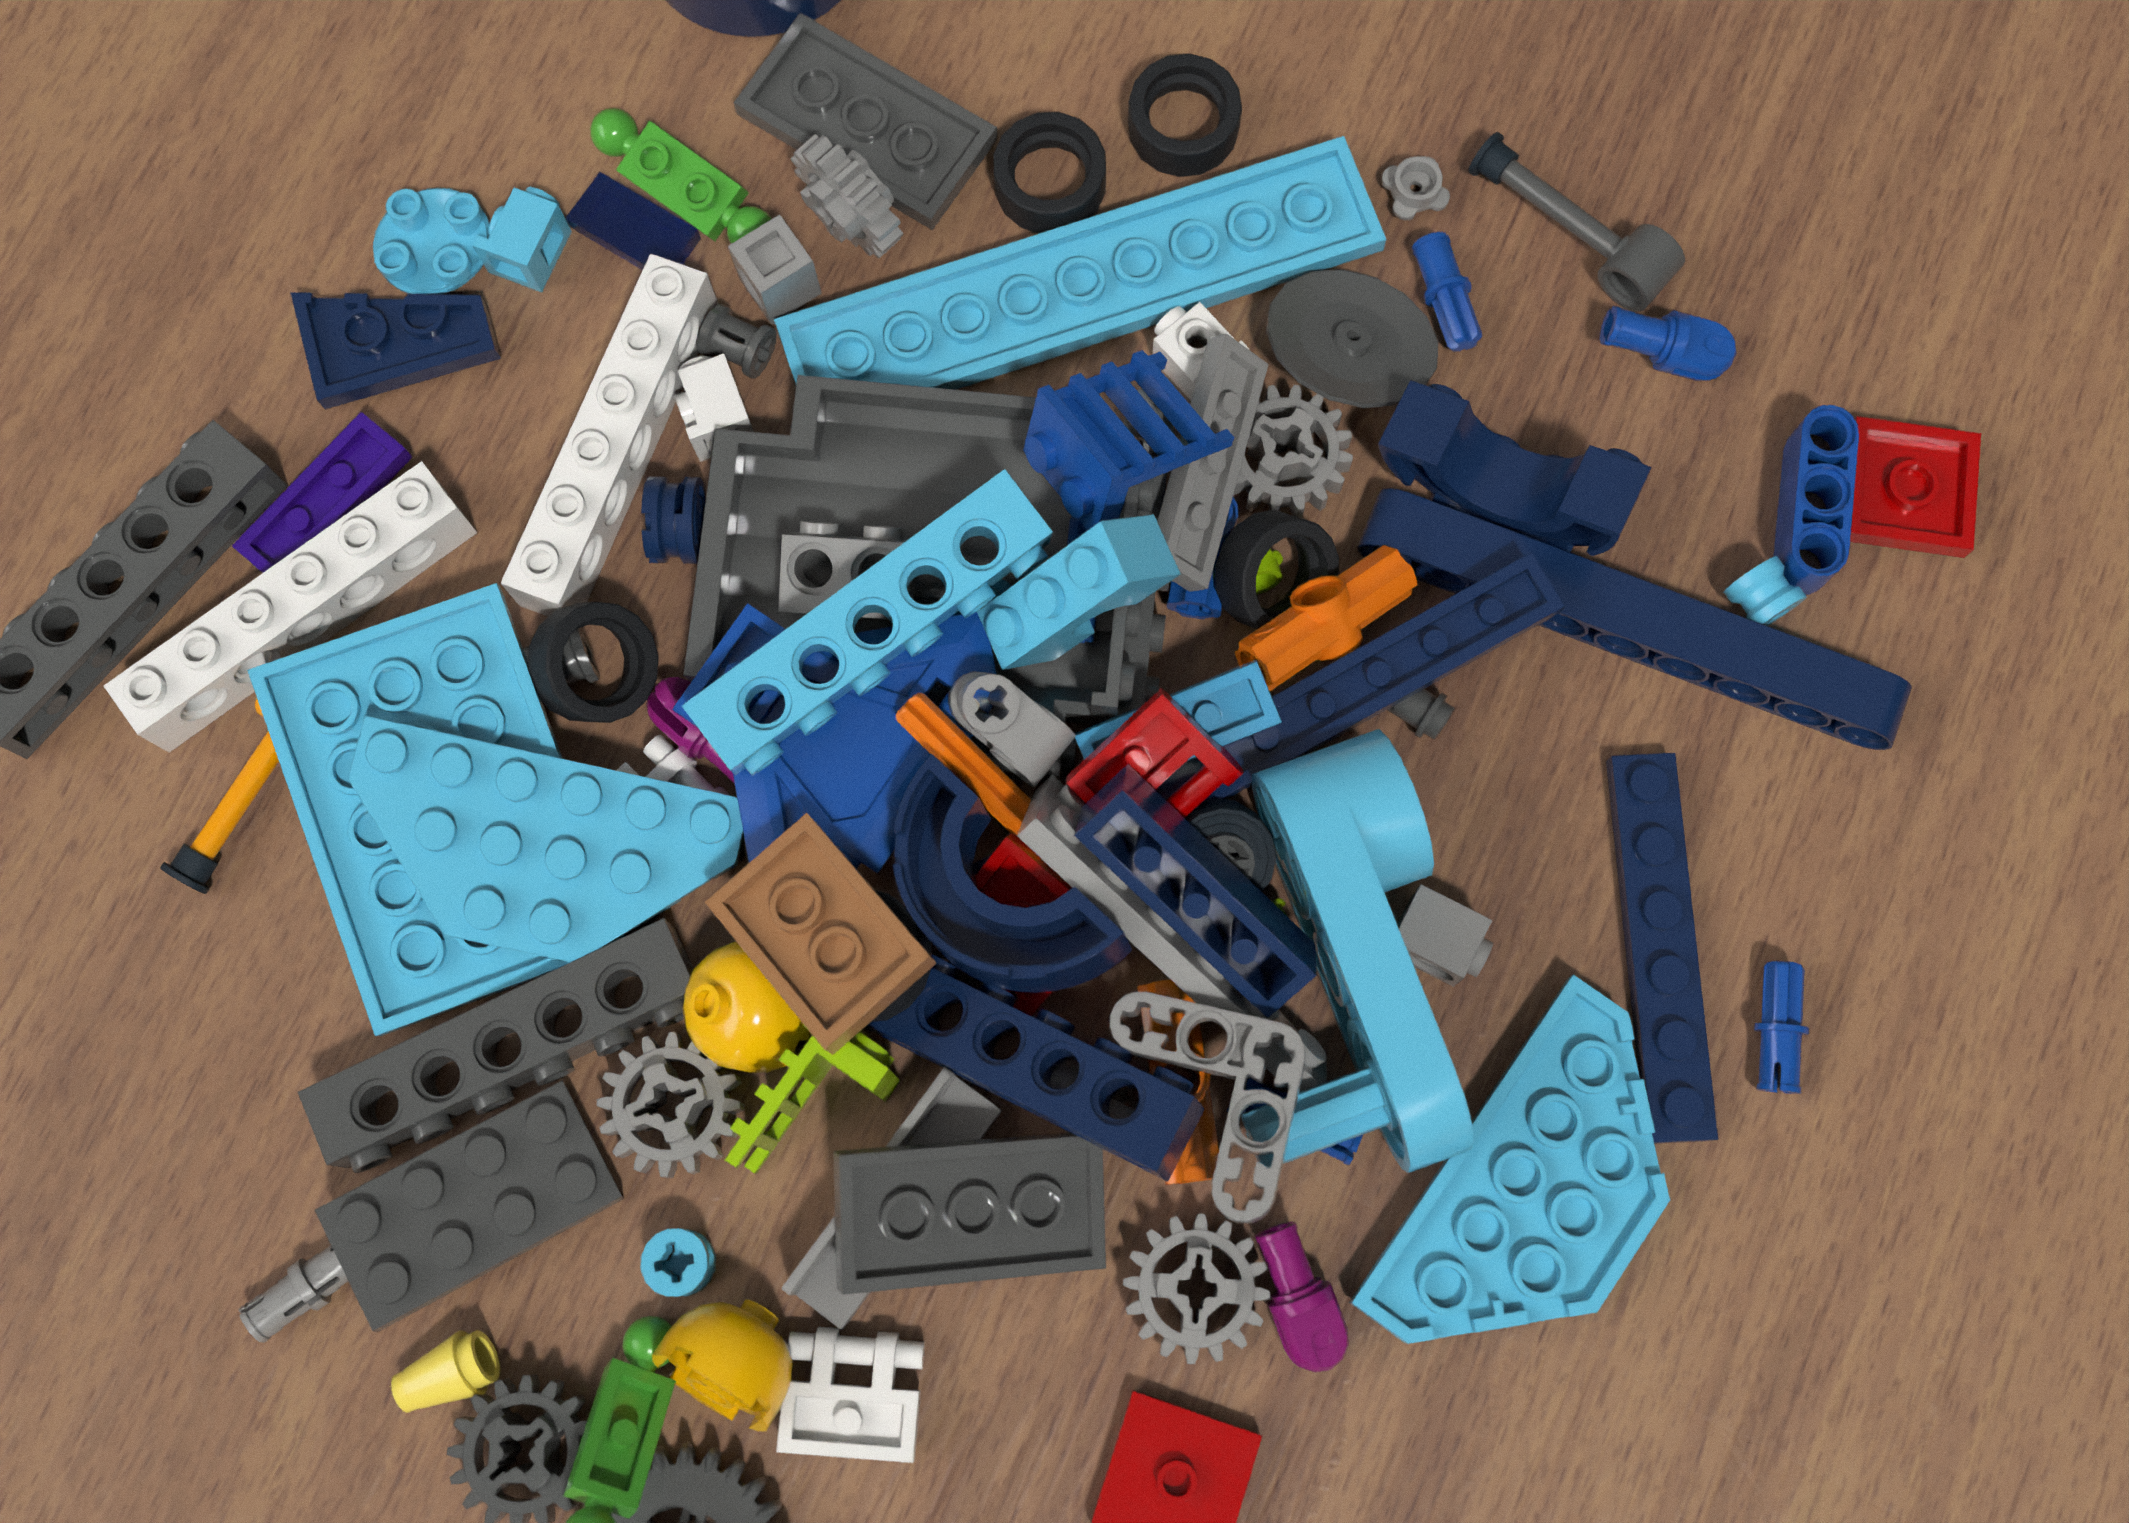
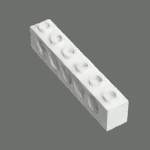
M653 254L649 255L500 583L519 606L549 617L558 609L588 601L676 403L674 396L680 394L683 387L677 370H679L684 362L697 356L698 334L702 323L710 310L714 309L718 304L707 273Z
M421 461L106 683L104 688L137 735L170 753L255 692L247 671L248 669L324 643L478 532L439 481Z

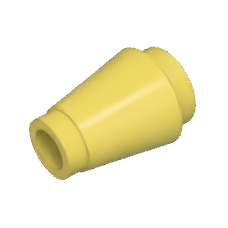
M462 1330L457 1331L403 1371L393 1375L391 1379L393 1397L402 1411L410 1413L416 1409H424L471 1398L476 1394L483 1395L486 1393L488 1385L497 1381L500 1376L499 1358L491 1340L482 1331L476 1330L469 1334Z

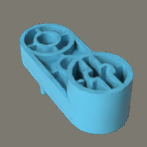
M1380 729L1252 774V790L1258 816L1272 834L1276 853L1275 866L1300 929L1316 944V970L1356 1070L1355 1072L1299 1092L1283 1164L1376 1129H1380L1392 1155L1401 1169L1407 1173L1472 1150L1474 1144L1473 1127L1465 1095L1384 893L1431 876L1434 868L1432 842L1425 816L1401 757L1390 739ZM1267 1104L1241 1114L1247 1139L1251 1141H1267L1276 1134L1279 1128L1278 1113ZM1274 1154L1255 1155L1259 1163L1267 1168L1271 1167Z

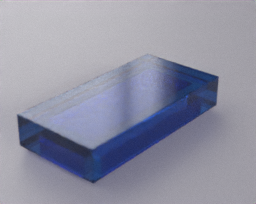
M601 172L598 173L566 217L570 228L643 270L650 254L683 265L701 240L697 228Z

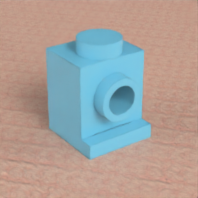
M514 187L505 206L498 207L492 216L489 226V238L477 235L472 244L480 260L484 263L483 265L486 270L491 274L542 292L572 232L559 207V202L550 194L538 188L527 187L523 191Z

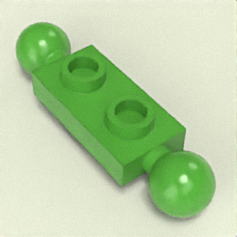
M608 108L602 110L594 117L590 127V135L595 147L607 156L620 157L626 155L616 171L714 242L725 227L727 228L729 241L732 244L772 219L767 212L758 207L747 206L739 208L749 194L742 186L651 121L648 122L641 134L638 135L635 120L624 110Z
M645 1316L634 1321L628 1327L623 1338V1351L629 1363L612 1358L604 1369L563 1495L585 1503L583 1509L573 1513L565 1523H616L611 1516L612 1513L629 1519L638 1510L676 1380L655 1373L656 1370L670 1362L668 1359L658 1368L652 1361L654 1351L672 1327L669 1322L661 1317Z

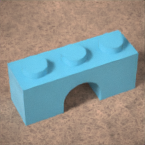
M1154 515L1105 520L1097 523L977 613L1002 670L1053 661L1095 633L1089 619L1118 607L1138 604L1181 573Z

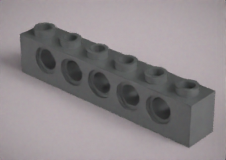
M214 420L202 431L191 435L182 445L180 454L160 475L145 482L139 489L136 499L115 521L104 525L95 534L92 545L70 567L61 570L52 578L47 591L26 613L15 617L5 627L0 639V747L28 759L288 487L267 464ZM212 486L209 495L204 500L195 503L198 493L204 488ZM168 530L165 541L152 549L155 538L160 533ZM124 576L119 589L108 595L110 585L117 578ZM79 622L76 633L70 639L64 641L68 628L74 623ZM34 668L30 681L20 688V681L23 675L28 670Z
M663 918L297 1092L326 1165L342 1168L352 1167L354 1173L375 1168L393 1157L390 1148L411 1138H414L416 1144L438 1138L454 1128L451 1119L472 1109H475L478 1115L496 1110L515 1098L512 1090L532 1080H536L537 1085H545L559 1080L575 1070L572 1061L595 1050L599 1057L617 1052L635 1041L633 1032L651 1023L656 1022L659 1028H663L684 1020L683 1001L685 988L694 968L676 928ZM628 977H640L643 991L638 1002L629 1008H618L615 1002V990L619 983ZM569 1005H579L582 1011V1022L579 1029L571 1036L560 1038L555 1028L558 1014ZM517 1033L521 1040L520 1054L512 1064L501 1067L496 1059L497 1045L506 1035ZM455 1061L460 1070L459 1083L451 1093L441 1096L436 1087L437 1074L445 1064ZM393 1090L398 1098L397 1113L390 1122L381 1125L376 1117L377 1102L382 1095Z

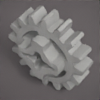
M816 134L793 153L794 156L791 157V161L797 167L794 172L807 185L800 192L806 206L813 210L825 225L828 233L842 243L847 238L855 247L860 244L867 255L871 256L874 254L877 258H880L903 236V232L898 227L901 224L900 219L889 210L894 202L893 195L889 188L871 170L867 160L859 153L852 150L846 155L839 144L833 146L826 136L822 135L819 138Z
M1275 385L1268 386L1266 400L1262 403L1258 402L1246 446L1248 448V455L1257 460L1258 470L1256 473L1252 471L1244 453L1233 494L1241 493L1244 490L1249 494L1246 509L1250 512L1263 502L1269 505L1268 511H1280L1281 507H1290L1293 516L1302 518L1306 502H1310L1313 507L1321 511L1325 508L1328 499L1326 490L1339 494L1342 490L1345 478L1340 473L1349 472L1353 455L1344 451L1350 446L1352 433L1348 430L1336 431L1343 413L1339 409L1332 410L1326 414L1322 412L1323 396L1316 394L1309 402L1301 400L1300 385H1294L1289 397L1280 398ZM1313 432L1318 435L1323 444L1325 458L1322 457L1323 450L1314 445ZM1286 447L1295 451H1289L1284 458L1275 454V452L1281 453ZM1298 484L1297 486L1285 487V486H1290V485Z
M677 1032L668 1033L664 1048H660L653 1038L649 1036L643 1037L642 1050L644 1054L637 1057L622 1050L618 1055L626 1069L621 1075L605 1072L603 1079L609 1085L615 1087L613 1096L597 1099L596 1106L612 1111L613 1119L606 1121L599 1127L600 1132L608 1136L620 1135L622 1139L616 1144L612 1153L616 1157L625 1158L636 1152L634 1170L646 1174L652 1168L655 1161H658L660 1177L673 1178L678 1162H682L683 1167L688 1173L697 1174L700 1172L699 1155L705 1153L713 1159L720 1160L724 1155L716 1143L721 1135L737 1138L738 1136L737 1133L730 1129L732 1125L727 1123L729 1114L744 1111L745 1104L729 1099L728 1092L734 1090L742 1082L740 1077L735 1074L722 1076L720 1071L724 1067L716 1065L709 1058L705 1059V1055L695 1047L693 1042L689 1044L687 1049H684L682 1036ZM678 1061L692 1064L705 1077L701 1079L694 1078L687 1082L680 1080L671 1062ZM643 1076L645 1084L637 1101L630 1103L633 1089ZM667 1091L681 1097H687L684 1098L685 1102L675 1107L677 1118L674 1120L660 1113L653 1114L658 1112V1108L667 1103L665 1094ZM713 1106L709 1123L699 1135L696 1128L704 1110ZM656 1128L663 1132L665 1141L670 1144L671 1149H656L643 1141L637 1133L641 1131L647 1132Z
M1205 1214L1196 1215L1193 1230H1185L1177 1216L1169 1219V1230L1171 1233L1169 1237L1164 1239L1159 1233L1151 1229L1146 1233L1148 1242L1153 1248L1151 1252L1147 1255L1142 1252L1132 1251L1129 1256L1136 1265L1141 1267L1139 1276L1123 1278V1286L1138 1290L1139 1300L1125 1307L1127 1315L1144 1313L1148 1321L1142 1326L1138 1335L1142 1340L1152 1337L1157 1332L1163 1336L1159 1353L1166 1358L1172 1353L1176 1345L1184 1347L1187 1364L1195 1365L1199 1348H1207L1216 1362L1223 1360L1222 1342L1229 1339L1233 1344L1243 1349L1247 1342L1240 1331L1242 1325L1248 1323L1261 1326L1264 1321L1251 1308L1253 1301H1262L1270 1298V1291L1254 1287L1253 1277L1267 1270L1265 1262H1253L1250 1264L1247 1262L1245 1255L1250 1251L1254 1242L1250 1237L1239 1241L1235 1245L1229 1241L1232 1223L1227 1220L1214 1233L1207 1231ZM1186 1243L1185 1261L1170 1274L1153 1272L1156 1264L1167 1251L1179 1244ZM1211 1245L1220 1249L1230 1258L1236 1267L1240 1280L1225 1279L1211 1263ZM1199 1255V1269L1202 1270L1203 1281L1213 1283L1214 1293L1212 1297H1202L1200 1308H1196V1319L1192 1322V1308H1189V1298L1186 1295L1178 1294L1177 1284L1179 1280L1190 1279L1192 1268L1196 1266V1256ZM1151 1297L1168 1298L1180 1312V1332L1170 1328L1159 1317ZM1223 1303L1238 1304L1235 1313L1224 1326L1214 1332L1205 1334L1207 1317Z

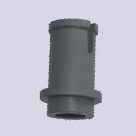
M1423 689L1387 709V711L1417 729L1415 736L1421 738L1426 734L1435 740L1455 708L1445 702L1447 699L1446 694L1441 693L1437 697Z

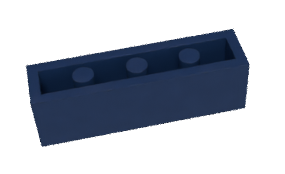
M1129 764L1081 807L1074 836L1267 1019L1317 976L1316 944Z

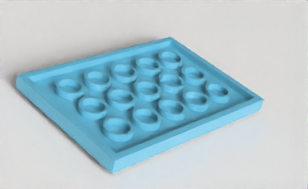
M497 583L247 670L375 1036L386 1035L518 986L570 963L445 936L348 780L364 715L563 759L542 700L536 692L528 671L525 653L502 589Z

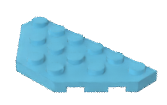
M365 715L348 776L349 782L445 936L566 962H573L612 943L634 928L637 929L680 902L683 897L737 866L744 838L738 799L734 796Z
M1574 974L1565 981L1472 1119L1474 1135L1472 1150L1445 1159L1349 1301L1351 1305L1406 1344L1597 1313L1670 1201L1665 1174L1660 1172L1652 1133H1655L1645 1083L1644 1079H1640L1632 1040L1635 1038L1629 1012Z

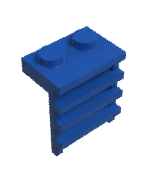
M1143 350L1132 354L1131 361L1128 364L1117 367L1111 361L1101 366L1098 375L1087 379L1082 373L1070 377L1068 386L1055 391L1050 385L1038 388L1023 451L1031 467L1045 477L1061 497L1067 512L1072 517L1078 518L1087 531L1100 521L1119 519L1129 487L1232 446L1235 437L1230 431L1225 429L1214 433L1162 373L1161 370L1165 369L1167 359L1161 352L1148 356ZM1135 380L1188 442L1187 445L1184 446L1130 383L1131 381ZM1105 392L1158 455L1157 457L1152 458L1099 393Z

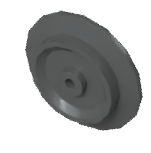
M1343 269L1311 271L1287 282L1270 303L1266 333L1276 359L1298 383L1328 400L1360 408L1396 406L1410 380L1427 385L1437 369L1439 342L1428 317L1405 293L1376 277Z

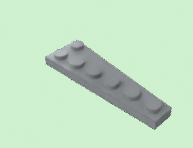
M1053 774L1034 791L1017 836L1072 888L1076 887L1125 933L1126 938L1194 1002L1267 1019L1074 836L1081 807L1086 803L1067 784L1064 786ZM1278 1009L1268 1020L1281 1022L1292 1027L1300 1035L1305 1047V1068L1299 1092L1327 1082V1056L1322 1046L1307 1031L1303 1029L1298 1031ZM1273 1037L1269 1047H1258L1255 1052V1056L1264 1059L1265 1068L1275 1077L1280 1063L1292 1064L1294 1055L1285 1051L1284 1039Z

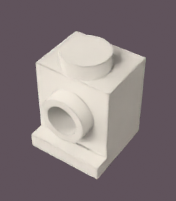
M1200 302L1188 312L1181 306L1173 308L1158 322L1154 329L1158 336L1153 340V354L1161 352L1166 357L1167 363L1163 371L1190 400H1192L1208 339L1222 334L1231 336ZM1197 338L1204 347L1193 348L1189 344ZM1242 340L1239 341L1240 344H1242L1249 350V348L1243 343Z
M724 354L713 358L710 356L695 357L680 366L677 371L685 392L674 397L686 426L685 429L700 462L712 457L715 428L754 432Z

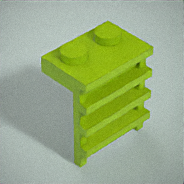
M860 1032L834 1055L824 1050L813 1035L798 1056L786 1049L779 1060L790 1068L775 1089L762 1083L755 1092V1095L765 1101V1103L751 1123L739 1117L733 1123L730 1129L741 1137L725 1158V1161L735 1168H739L755 1145L757 1148L744 1167L757 1174L832 1066L886 1102L900 1082L898 1077L889 1069L895 1059L888 1055L885 1049ZM804 1077L805 1080L798 1088L796 1093L793 1095L791 1100H789V1095L796 1087L798 1082L801 1080V1078ZM777 1112H782L777 1118V1120L774 1122L770 1130L766 1132L765 1129L770 1124V1122L777 1114Z

